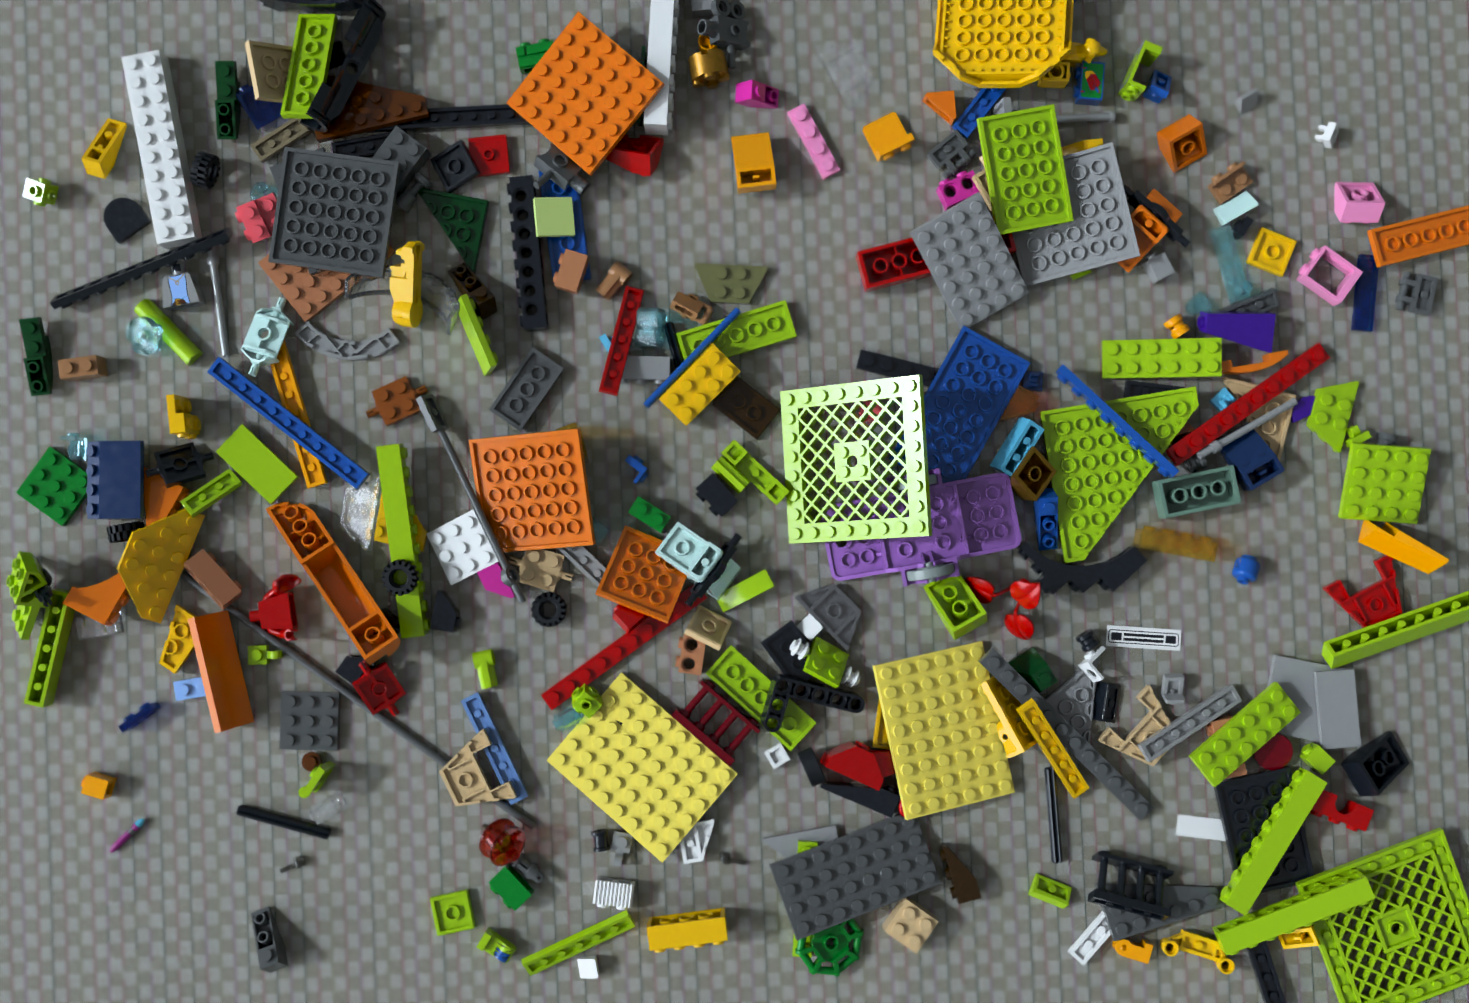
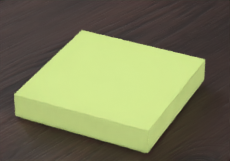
M572 197L533 198L536 237L575 236Z

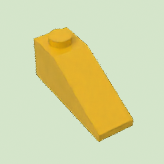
M110 118L106 120L81 158L87 174L103 179L107 178L115 165L127 128L126 123Z

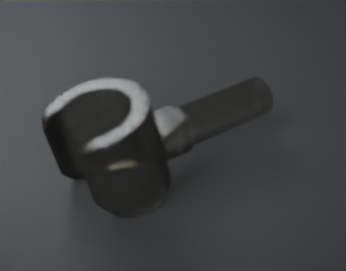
M730 852L720 853V861L724 865L731 863L746 865L747 863L745 860L731 858Z
M305 856L294 857V864L281 868L280 873L305 866Z

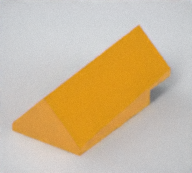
M1369 520L1363 521L1358 542L1427 574L1442 567L1449 561L1448 558L1388 522L1381 528Z

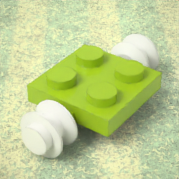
M815 637L811 647H809L808 642L802 644L801 638L794 640L790 645L789 650H791L792 656L798 654L799 660L807 657L803 671L836 689L840 682L842 684L848 682V687L851 688L859 683L861 676H859L860 672L858 670L852 672L851 666L845 669L849 654L823 639Z

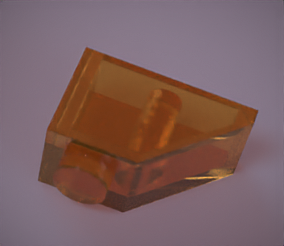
M1019 385L1001 415L999 422L1025 416L1031 412L1034 413L1039 405L1037 400L1040 396Z

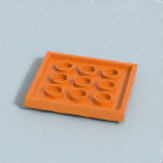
M625 525L595 595L668 624L687 575L655 554L663 540Z

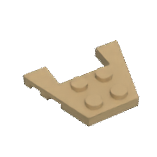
M1146 685L1135 698L1149 710V713L1124 740L1109 727L1096 740L1154 766L1165 753L1153 761L1147 762L1137 744L1171 722L1161 708V704L1156 699L1152 688Z
M485 728L479 731L439 771L455 806L514 799L517 797L510 780L491 789L474 754L492 744Z

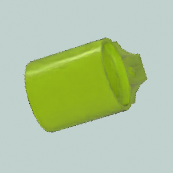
M493 649L473 652V664L478 671L481 689L498 686Z

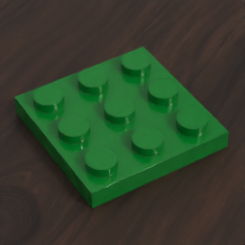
M49 446L16 493L59 525L66 526L87 497V473L85 469L59 450Z

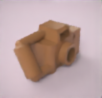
M679 291L669 307L680 313L681 317L689 318L691 321H696L702 325L708 323L714 312L713 307L700 301L699 297L691 293L685 295ZM703 307L706 311L702 318H699L697 316Z

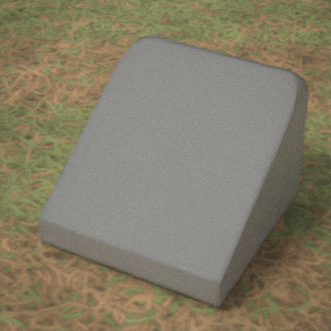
M1258 89L1250 90L1234 102L1240 114L1247 112L1257 105Z

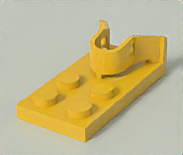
M994 676L981 683L984 694L988 697L994 712L1000 719L997 723V732L1004 745L1006 757H1014L1035 745L1037 742L1016 711L1022 704Z

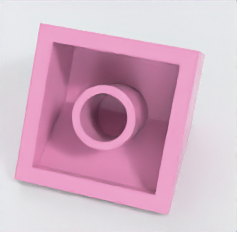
M1335 182L1334 212L1340 222L1347 224L1351 222L1364 224L1379 222L1385 201L1374 182Z

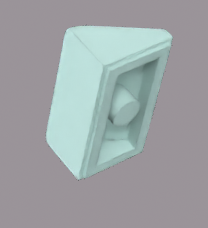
M1245 191L1213 209V212L1221 226L1254 209L1259 204Z

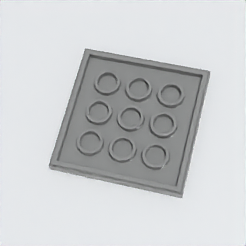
M1273 655L1267 687L1273 682H1278L1301 712L1278 733L1319 742L1313 672L1345 668L1337 667L1331 669L1329 665Z

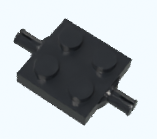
M193 442L154 452L157 467L147 469L145 473L147 478L159 474L163 478L166 488L205 478L206 473L203 468V462L214 460V455L212 452L200 455Z

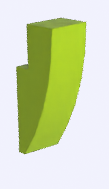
M766 569L727 588L717 602L722 611L725 612L774 587V584Z

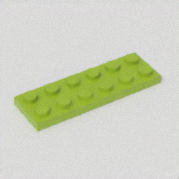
M299 14L280 113L283 119H313L306 113L322 82L327 83L338 21L335 14Z
M786 300L741 313L713 343L730 358L796 338L797 335ZM724 319L676 333L684 360Z
M1222 338L1101 341L1102 379L1222 377Z
M730 645L705 674L762 725L761 715L771 680L734 646ZM789 698L780 729L770 733L788 750L792 751L812 729L816 721ZM780 699L774 700L772 706H778ZM775 718L768 719L767 725H772L775 722Z
M1273 682L1188 756L1213 787H1216L1301 712L1278 682Z

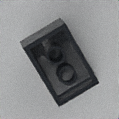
M1386 731L1352 752L1341 763L1360 797L1379 796L1410 764L1391 731Z

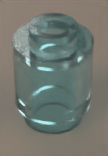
M568 707L555 714L552 723L557 731L561 730L563 733L579 724L578 721L582 720V717L573 707Z

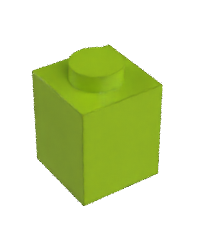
M1312 742L1306 744L1298 755L1315 773L1323 775L1336 762L1319 745Z

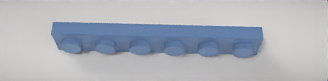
M480 692L461 700L476 734L485 728L492 744L483 749L500 784L510 780L517 794L516 798L508 799L510 805L528 797L529 794Z

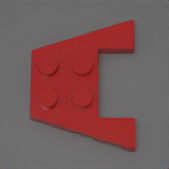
M1387 555L1373 561L1382 579L1350 596L1339 579L1322 587L1362 628L1393 618L1402 613L1399 589L1396 588L1395 582L1396 571L1393 570L1392 564L1394 559Z

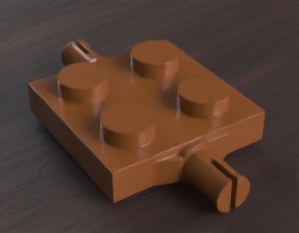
M404 376L371 391L376 407L366 411L367 417L370 419L379 414L382 416L385 425L389 427L420 413L416 398L429 391L426 385L414 389L409 378Z

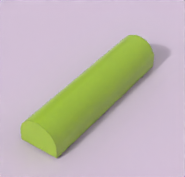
M144 299L136 305L134 312L188 366H191L203 354L151 299Z

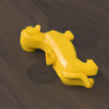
M1087 38L1085 44L1072 42L1071 53L1061 62H1070V67H1075L1076 63H1082L1084 60L1087 63H1091L1094 57L1104 56L1108 50L1102 47L1096 39Z

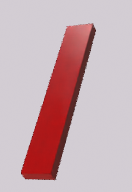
M627 285L625 287L598 392L618 396L644 290Z

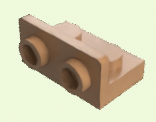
M1242 161L1240 164L1234 162L1226 168L1228 172L1223 175L1220 172L1211 178L1212 183L1207 188L1219 205L1253 183V180L1243 168L1246 164L1245 161Z

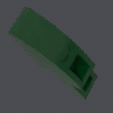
M215 61L217 139L238 140L241 115V87L237 78V62Z
M42 318L19 319L27 357L23 358L31 396L52 394L53 364L49 335H45Z

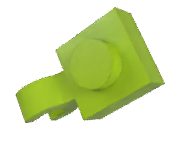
M269 645L248 646V665L270 664V659L283 658L282 650H269Z

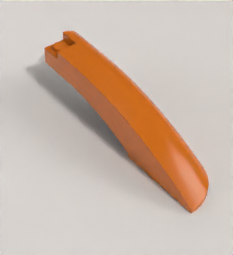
M282 502L266 508L267 513L296 558L310 576L364 660L371 665L386 654L388 657L392 655L400 646V638L315 512L304 504H293L290 502Z

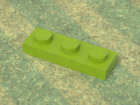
M229 468L181 500L180 503L194 518L239 488L242 482Z

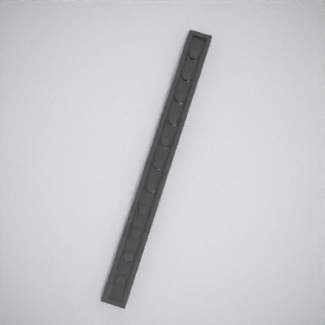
M993 648L979 660L1021 704L1032 698L1060 742L1140 821L1154 809Z

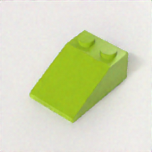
M961 574L958 577H948L923 586L954 641L988 622L987 612Z

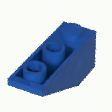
M1051 487L1045 488L1038 500L1033 501L1039 551L1058 549V496Z

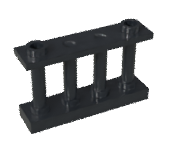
M1103 850L1098 851L1092 856L1093 861L1100 862L1098 887L1088 894V902L1160 921L1170 917L1171 909L1165 908L1162 904L1164 879L1174 875V871L1168 870L1167 867L1162 865L1153 866L1111 855L1110 852ZM1108 864L1119 867L1117 891L1115 894L1108 893L1105 889ZM1127 869L1137 872L1136 895L1133 899L1127 898L1124 894ZM1145 874L1156 877L1155 898L1152 904L1146 903L1143 899Z

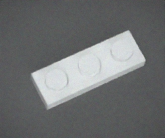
M1103 910L1068 949V952L1083 966L1111 935Z

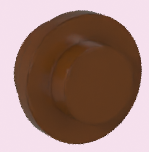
M308 752L302 758V766L307 771H312L322 763L320 755L316 752Z

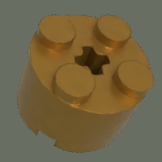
M709 49L708 53L703 55L700 51L688 58L693 88L707 86V89H715L719 83L730 80L727 60L723 50Z

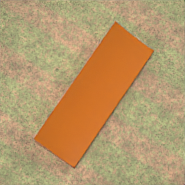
M228 610L189 618L188 623L214 732L219 733L254 722Z

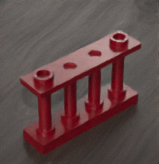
M701 679L699 683L703 686L702 689L684 709L676 708L671 716L731 766L735 761L733 755L736 748L752 730L759 733L760 728L758 726L760 724L753 717L747 718L714 689L716 686L709 679L706 681ZM710 692L717 698V701L699 722H693L689 718L691 716L690 713ZM724 704L732 713L714 734H707L704 731V726ZM739 717L747 725L728 747H722L719 744L720 737Z

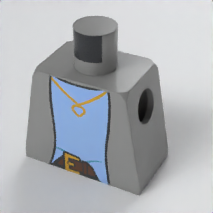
M183 264L171 266L173 275L163 277V308L174 311L205 305L206 301L196 275L190 272L185 273Z

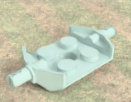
M279 297L276 307L262 308L255 313L241 351L251 360L252 366L248 373L251 376L256 377L261 366L279 363L277 356L290 324L294 326V323L283 313V308L287 302L284 298ZM264 331H269L268 336L262 339L261 334Z

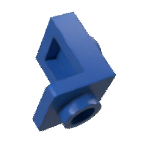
M628 455L625 462L640 472L633 482L635 484L643 483L649 475L646 473L649 469L642 465L644 461L637 455H634V457Z

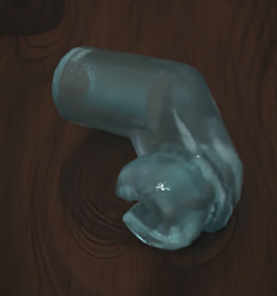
M265 182L254 184L250 192L251 200L261 198L268 190Z

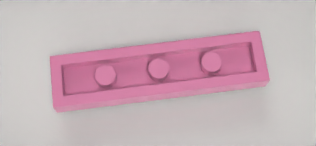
M803 103L788 111L787 115L822 179L825 180L840 172L837 162L805 104Z

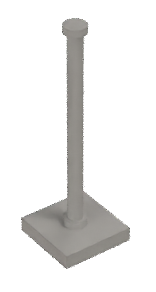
M1003 97L992 108V115L1012 112L1011 97ZM1114 110L1108 113L1056 115L1057 123L1114 122L1116 118Z

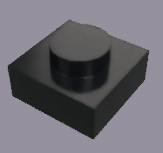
M1248 216L1242 220L1238 219L1232 227L1234 231L1231 237L1236 240L1243 237L1254 220Z

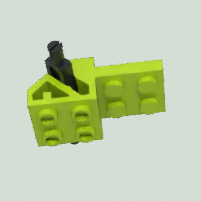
M19 551L17 558L13 559L12 573L8 575L6 585L10 589V597H13L15 605H18L17 609H14L12 613V621L16 625L15 630L19 633L21 640H29L40 607L49 608V605H52L51 599L54 596L50 587L52 577L31 552Z

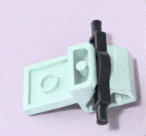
M677 522L657 548L655 554L687 575V579L694 583L690 589L691 595L684 602L689 607H692L696 599H701L705 593L719 601L741 571V567L731 557L737 551L735 546L742 537L735 533L730 542H725L721 548H718L710 541H705L690 529Z

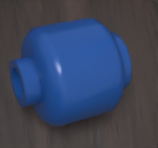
M1242 555L1235 560L1232 575L1237 579L1238 583L1248 585L1249 582L1257 580L1261 567L1260 563L1257 561V558L1251 555Z

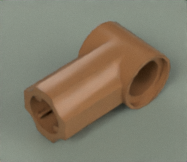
M617 261L610 268L607 277L597 287L596 291L609 301L617 290L630 280L633 273Z

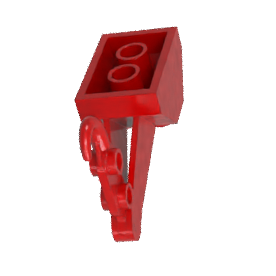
M857 740L855 743L849 741L824 751L820 760L826 768L878 791L884 781L883 778L895 774L890 750H870V747ZM900 798L898 808L900 814L904 817V812Z

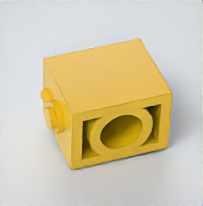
M1070 62L1058 63L1038 80V87L1064 89L1071 77Z

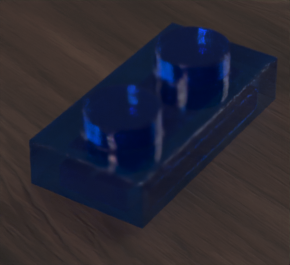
M147 702L138 708L140 710L135 715L132 713L123 719L124 723L118 727L122 733L130 731L162 707L158 702L151 704Z

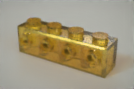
M1143 526V529H1135L1133 546L1137 549L1206 562H1215L1218 543L1212 542V538L1200 536V539H1194L1192 534L1181 533V536L1174 535V531L1162 529V532H1157L1155 527Z

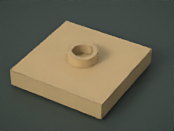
M698 605L684 634L719 651L732 621Z

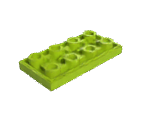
M467 294L461 295L458 300L460 311L458 303L455 308L457 313L459 312L458 315L484 376L491 375L497 366L498 357L495 352L491 351L489 346L491 341L488 334L483 332L481 317H477L475 313L476 305L472 298L469 299Z
M241 424L216 451L270 504H274L299 478L290 467L244 424Z

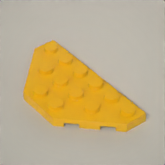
M184 508L173 515L161 518L146 527L131 532L117 570L141 618L161 624L184 569V562L188 559L205 515L198 514L192 518Z

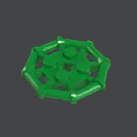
M853 918L811 935L810 945L805 946L807 937L798 940L795 952L803 960L809 969V973L812 975L825 974L838 977L841 972L856 960L859 961L864 929H861ZM846 923L852 928V932L848 933L844 928ZM829 938H834L832 946L826 945ZM851 939H854L853 948L851 951L849 950L848 945ZM813 951L817 959L813 962L807 953ZM848 955V957L845 960L838 964V961H840L844 956ZM825 961L832 963V967L821 965Z

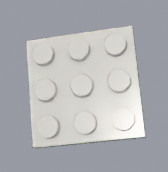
M474 509L426 534L450 585H454L499 562Z

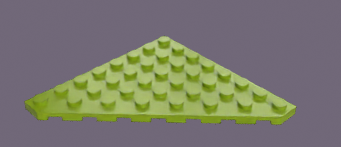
M1196 386L1104 401L1162 455L1199 406ZM1086 404L1040 412L1042 428L1045 429L1043 437L1047 461L1057 471L1051 479V486L1058 496V528L1064 563L1086 559L1092 548L1098 543L1109 525L1115 520L1126 502L1132 497L1138 486L1155 465L1154 463L1150 464L1143 458L1144 454L1139 449L1137 451L1129 445L1130 441L1125 436H1119L1114 431L1115 427L1111 423H1105L1100 418L1101 414L1097 410H1091Z

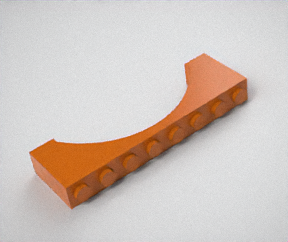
M144 467V506L146 526L161 518L177 513L181 506L180 501L189 496L188 492L190 490L181 485L166 488L165 482L159 474L147 478L145 473L147 468ZM117 573L113 577L95 585L82 588L72 586L62 604L103 625L112 626L118 620L119 612L122 606L128 603L130 596L122 577Z

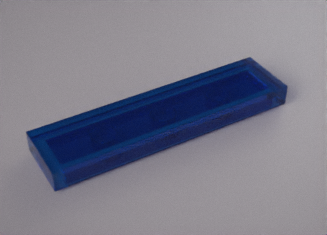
M1360 254L1358 255L1357 268L1363 273L1355 283L1351 331L1370 333L1373 332L1379 268L1376 267L1373 255Z

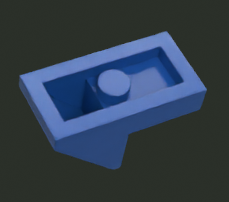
M1154 69L1143 97L1155 103H1160L1163 98L1166 99L1170 92L1172 77Z

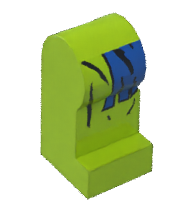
M489 927L476 948L488 952L504 963L510 961L517 949L513 943Z

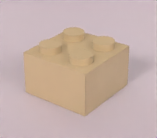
M905 897L898 901L882 927L884 932L917 954L939 921L934 914L910 897Z

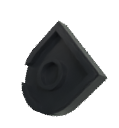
M129 198L114 199L106 206L103 215L106 227L119 244H122L151 223L140 205Z

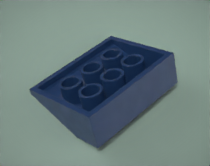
M144 441L88 442L86 449L87 519H144Z

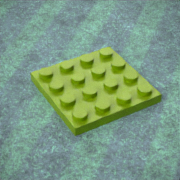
M1351 442L1338 517L1341 519L1417 524L1431 449L1426 447Z

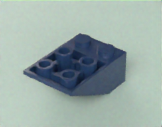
M1248 422L1245 423L1244 425L1240 426L1239 428L1235 429L1234 431H1236V430L1240 429L1241 427L1247 425ZM1254 429L1225 445L1220 451L1227 464L1234 465L1236 479L1243 491L1253 490L1285 471L1276 454Z

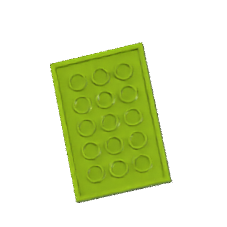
M1054 104L977 118L992 213L1000 234L1004 235L1074 221Z

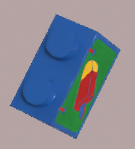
M1082 61L1075 68L1074 79H1077V84L1073 89L1075 104L1098 106L1103 98L1105 62L1091 61V63Z

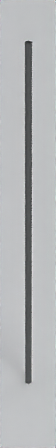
M184 570L182 571L181 579L215 602L191 575ZM230 605L225 609L372 715L361 697L276 636L268 633L266 629H262L258 623L251 622L248 616L234 606ZM380 711L372 715L443 767L449 762ZM504 800L493 801L494 804L532 830L535 826V822Z

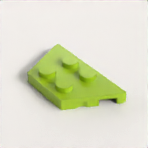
M1359 381L1315 389V400L1306 426L1312 432H1315L1323 442L1328 443L1336 453H1341Z

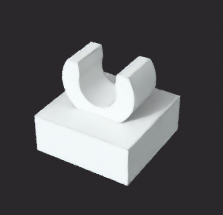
M1329 122L1327 127L1319 125V131L1324 132V134L1315 135V140L1323 142L1324 147L1332 149L1339 133L1337 123Z

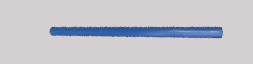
M735 308L643 404L649 409L741 314V311Z

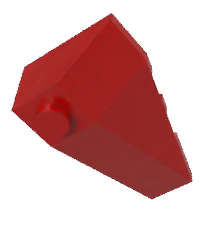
M624 135L607 156L606 160L632 173L640 174L644 177L651 176L658 167L664 138L649 135H640V138H628V135Z

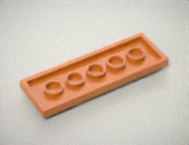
M1469 205L1368 230L1367 234L1376 267L1379 268L1469 245Z

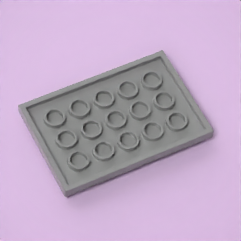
M979 192L909 232L960 330L963 326L971 327L1029 293Z

